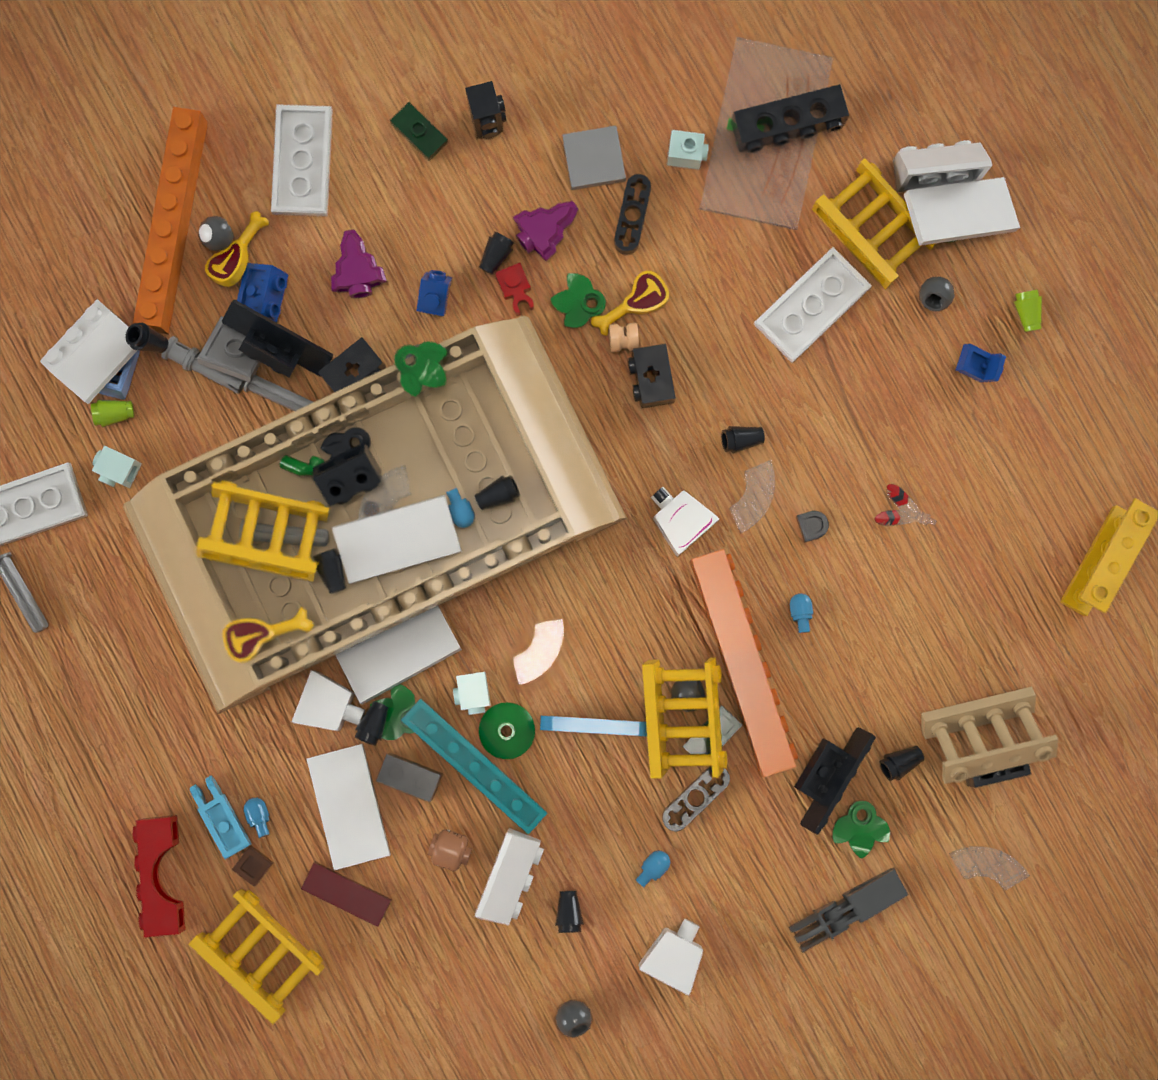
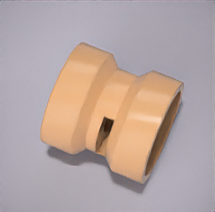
M628 323L627 326L622 327L618 324H609L611 352H620L621 349L633 351V349L639 348L637 323Z

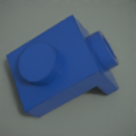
M439 270L425 272L420 282L416 311L444 317L452 277L446 276L445 272Z
M964 344L956 371L978 382H997L1003 372L1006 356L1001 353L990 354L972 344Z

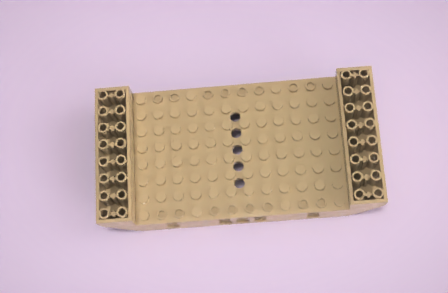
M521 316L516 319L475 326L439 343L448 352L439 362L446 374V384L444 386L432 388L423 385L420 394L414 397L402 388L400 384L401 372L394 364L157 476L130 501L124 503V511L217 714L270 690L269 686L574 540L577 543L627 519L529 317ZM411 356L405 359L406 364L412 365L414 357ZM359 427L364 429L370 436L371 446L369 450L381 469L382 482L372 491H362L353 495V498L347 503L341 505L337 503L329 507L312 479L313 476H298L281 469L280 461L285 455L309 464L312 456L327 461L331 455L321 449L325 438L332 433H345L351 428ZM353 437L351 439L354 447L360 445L358 438ZM502 475L504 477L511 475L520 492V496L515 498V502L481 510L476 501L475 494ZM229 481L235 483L239 488L306 503L310 500L323 503L324 507H329L327 522L318 520L316 529L328 530V544L325 547L312 546L310 558L313 562H315L313 556L334 548L337 555L340 554L332 527L365 518L364 508L371 502L379 505V513L445 495L447 504L450 505L451 502L446 492L457 488L461 499L466 498L470 502L475 514L474 522L467 528H460L454 524L461 552L350 584L342 563L346 588L331 594L317 571L312 582L196 556L199 537L206 538L210 536L219 498L212 497L213 482ZM231 501L222 535L225 543L236 545L237 542H240V524L242 519L245 520L248 509L247 504ZM260 508L256 524L275 525L278 511ZM289 514L287 526L304 528L306 517ZM252 541L251 545L254 547L253 549L265 551L269 549L270 542ZM282 543L281 552L285 556L295 557L299 553L300 545ZM299 608H304L307 611V619L314 624L310 632L294 630L267 641L262 645L256 657L244 663L234 661L225 650L223 642L225 625L238 619H259L273 625L294 618Z

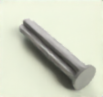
M256 373L252 381H246L244 385L245 392L250 390L293 411L314 403L257 376Z
M243 519L240 524L239 540L241 538L245 521ZM256 524L252 541L270 542L274 525ZM286 526L283 543L300 545L304 528ZM316 529L312 546H327L329 539L328 530Z
M11 552L0 555V576L29 626L35 633L45 630L48 627V622L10 559L12 556Z

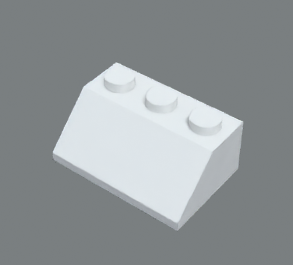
M969 140L957 142L953 146H944L942 143L933 144L926 149H917L914 146L905 147L898 151L893 159L897 192H904L912 189L980 181L992 167V161L981 143L971 144Z
M97 299L86 309L85 313L75 324L66 331L62 338L47 351L40 362L78 397L89 404L138 350L132 349L126 342L125 335L129 326Z
M508 829L475 917L509 925L511 918L517 920L523 903L518 902L522 891L528 892L533 879L529 871L532 864H539L544 851L543 848L539 847L541 840L514 829Z

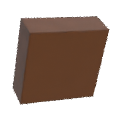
M249 846L232 870L255 887L274 862L253 846Z

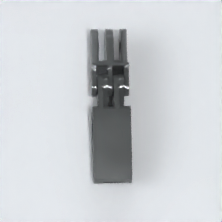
M890 868L842 894L843 899L840 901H832L817 910L814 909L813 914L789 927L791 932L801 930L794 936L796 942L806 941L800 946L802 953L828 938L833 940L835 936L847 930L849 924L858 920L862 923L908 896V892L895 868Z

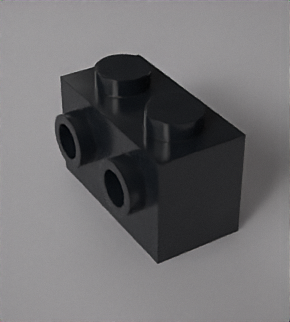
M493 81L465 88L477 139L497 137L499 133L503 132L502 122L507 121L502 95L496 96Z
M365 442L313 467L312 479L329 507L337 503L339 505L347 503L353 498V495L362 491H372L382 482L381 469Z

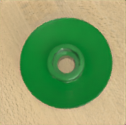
M506 702L492 706L485 712L479 724V738L482 746L489 754L500 759H514L523 755L530 748L535 737V724L531 715L526 709L515 703ZM506 725L512 729V734L508 737L503 736L501 733L502 727Z

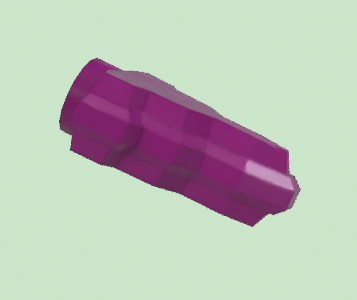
M573 201L558 203L549 210L541 207L532 212L524 210L513 217L521 231L516 235V238L528 254L535 250L547 261L556 253V246L563 240V230L572 224L579 209Z
M354 229L345 231L340 244L342 256L335 262L336 273L331 276L332 292H349L351 298H364L372 295L373 287L386 283V276L383 267L377 266L374 256L366 252L364 241Z

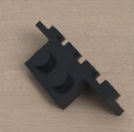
M232 300L222 319L223 324L246 336L239 351L287 377L291 376L297 364L321 377L318 372L329 364L333 358V354L237 300Z
M857 727L844 750L824 738L821 740L794 788L813 799L812 804L800 822L801 826L816 835L821 832L835 806L841 800L851 779L856 775L857 769L865 755L870 751L876 738L875 735Z

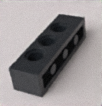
M841 84L734 111L731 124L739 152L747 150L748 153H753L769 144L774 143L775 146H780L788 143L792 138L801 137V139H807L815 136L819 131L827 130V132H834L840 130L846 124L849 112ZM818 110L823 114V117L815 118L810 111ZM792 117L796 120L797 124L789 125L784 121V118ZM766 124L770 127V131L762 132L758 129L757 125Z

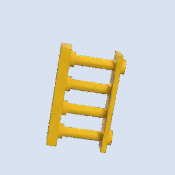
M864 158L856 170L860 176L834 199H828L823 194L815 201L812 210L886 290L899 276L896 273V268L921 246L918 244L917 237H914L891 259L884 260L879 255L878 247L904 224L914 234L915 231L906 202L881 176L880 169L874 163H869ZM869 184L879 196L853 219H846L840 212V207L865 185ZM887 204L897 214V217L873 238L865 239L859 233V227ZM935 243V244H928V245H925V246H926L929 250H931V249H933V248L935 247V245H936L937 243Z
M229 481L213 482L212 497L219 498L210 536L206 538L199 537L196 547L197 557L314 581L317 562H313L310 558L318 520L327 522L329 507H324V504L318 501L310 500L306 503L239 488L235 483ZM231 501L248 505L240 542H237L236 545L225 543L222 539ZM260 508L278 511L270 546L265 551L253 549L254 547L251 545ZM289 514L306 517L299 553L295 557L285 556L281 552Z
M1137 498L1133 499L1128 510L1118 505L1113 506L1060 603L1083 616H1088L1092 607L1106 613L1158 519V510Z
M709 658L705 662V669L664 670L663 667H660V659L647 660L642 664L650 778H662L671 766H712L713 778L719 777L724 769L727 768V753L722 751L718 697L721 667L716 665V658ZM706 680L707 697L666 698V696H662L661 685L666 681ZM708 709L709 726L668 727V724H664V713L667 710ZM710 737L711 754L671 755L670 752H666V741L669 738Z
M241 889L233 895L239 904L211 934L201 932L196 935L189 945L266 1019L274 1024L286 1011L282 1007V1001L310 971L318 976L325 966L322 964V957L313 949L308 951L258 904L260 899L250 890L245 891ZM249 911L260 924L233 953L226 954L219 947L221 939ZM270 931L281 943L254 973L247 974L240 967L242 965L240 961ZM291 951L302 963L275 993H267L261 987V981Z

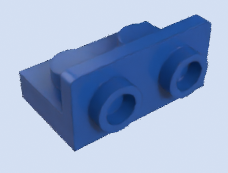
M247 263L237 301L277 323L284 292L287 287L288 274L273 265Z

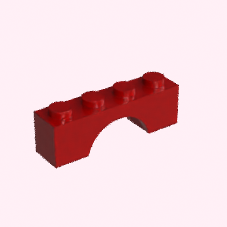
M177 815L136 820L132 836L134 843H137L138 855H135L134 865L136 872H139L140 884L137 885L136 889L137 899L141 901L142 913L139 914L138 919L139 928L143 930L144 938L178 935L186 930L184 901L171 897L163 889L159 880V866L163 856L171 848L179 844Z

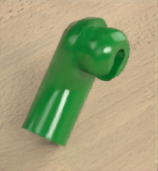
M285 455L280 461V468L298 476H313V467L325 460L312 456L309 464Z

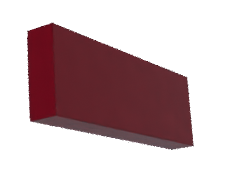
M317 862L313 863L301 888L377 927L380 925L392 900Z

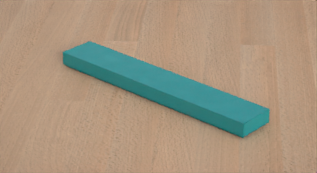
M421 698L401 719L402 722L528 835L548 814L545 809Z

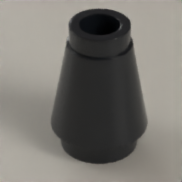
M495 231L493 236L488 238L479 268L493 275L513 251L511 247L514 242Z
M134 323L126 331V342L134 350L163 353L168 348V339L145 323Z
M729 426L728 429L722 430V446L725 452L731 451L734 454L763 444L765 441L763 428Z
M502 475L475 494L476 501L481 510L515 502V498L520 496L519 489L511 475L507 477Z
M335 548L313 556L314 561L317 562L316 571L326 588H328L329 593L345 589L340 554L337 555Z
M373 701L372 706H370L355 728L357 731L355 738L376 746L378 740L381 741L389 707Z
M918 746L886 754L879 763L885 777L892 781L894 779L900 780L925 759L921 749Z
M560 891L555 926H558V933L581 932V925H584L577 891Z

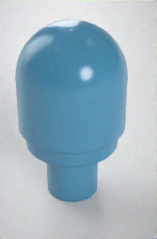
M457 488L446 492L451 502L448 507L453 523L460 528H467L472 525L475 514L470 502L466 498L461 499Z
M798 593L790 600V613L793 621L798 623L799 633L810 632L809 620L813 619L812 615L814 614L812 601L808 595Z
M260 798L249 799L243 808L247 823L251 828H256L259 838L265 837L270 834L266 824L270 821L267 806Z
M660 850L654 851L643 862L641 866L643 872L636 879L642 887H645L651 879L655 881L658 878L660 879L669 869L670 858L668 854Z

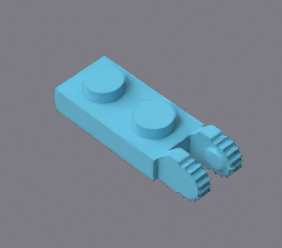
M209 776L205 779L206 785L212 793L214 800L207 803L202 790L196 784L189 789L199 807L197 810L223 858L227 859L252 843L225 794H222L221 788L214 777Z

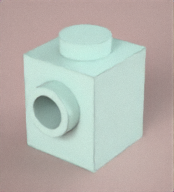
M672 130L667 166L699 170L701 160L707 161L709 144H704L705 134Z
M104 445L102 451L99 450L93 459L94 467L92 471L100 474L98 480L114 487L117 482L130 488L142 463Z
M486 672L456 676L458 688H453L455 705H460L461 710L468 709V715L484 713L485 707L491 706Z

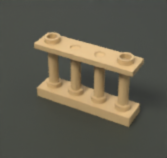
M1032 687L921 713V731L924 738L937 737L947 759L946 762H943L942 780L944 784L962 782L967 778L1037 761L1044 762L1057 757L1058 737L1053 735L1043 738L1031 714L1035 713L1036 694ZM1020 717L1031 741L1015 745L1004 720ZM993 724L1003 748L987 751L976 727ZM964 730L975 755L959 758L948 734Z

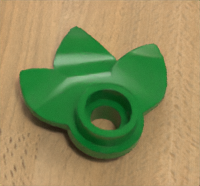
M576 273L567 274L569 290L559 292L550 299L556 310L566 314L564 326L570 328L584 326L590 317L601 315L606 307L604 295L600 291L593 289L590 279ZM589 300H595L597 302V306L595 308H589L587 306V302Z
M429 341L423 342L417 347L413 345L400 347L395 353L394 364L401 372L400 384L408 394L417 397L423 385L432 388L444 386L446 384V374L439 362L446 356L447 350L442 345ZM408 354L414 357L412 365H407L405 362V357Z
M399 684L391 689V698L375 701L389 707L382 739L396 740L404 733H415L401 721L415 705V696L410 689Z
M856 801L849 807L848 814L836 821L832 837L833 842L837 844L848 841L853 852L862 859L869 854L875 841L889 842L890 829L887 822L877 816L876 810L871 803ZM863 809L866 811V818L859 820L857 812Z

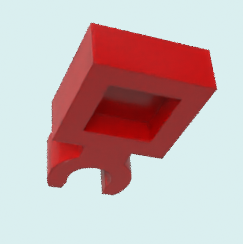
M520 262L495 272L505 300L514 299L513 310L517 316L521 315L518 306L522 302L527 303L530 310H534L532 298L525 295V292L530 291L531 287Z

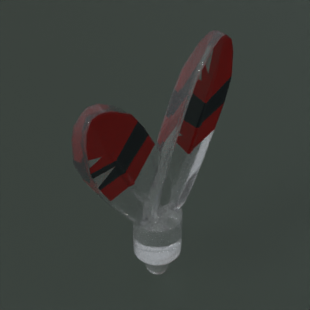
M894 484L887 486V494L900 510L883 511L874 519L876 523L883 526L902 525L915 521L924 525L928 523L932 525L937 524L935 519L930 518L931 515L921 512L907 493Z

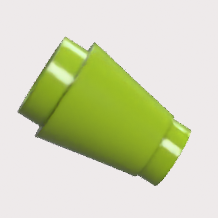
M1038 290L1015 294L1016 301H1014V304L1024 326V332L1042 329V296H1039Z
M97 400V403H91L94 426L101 425L105 427L134 418L132 401Z

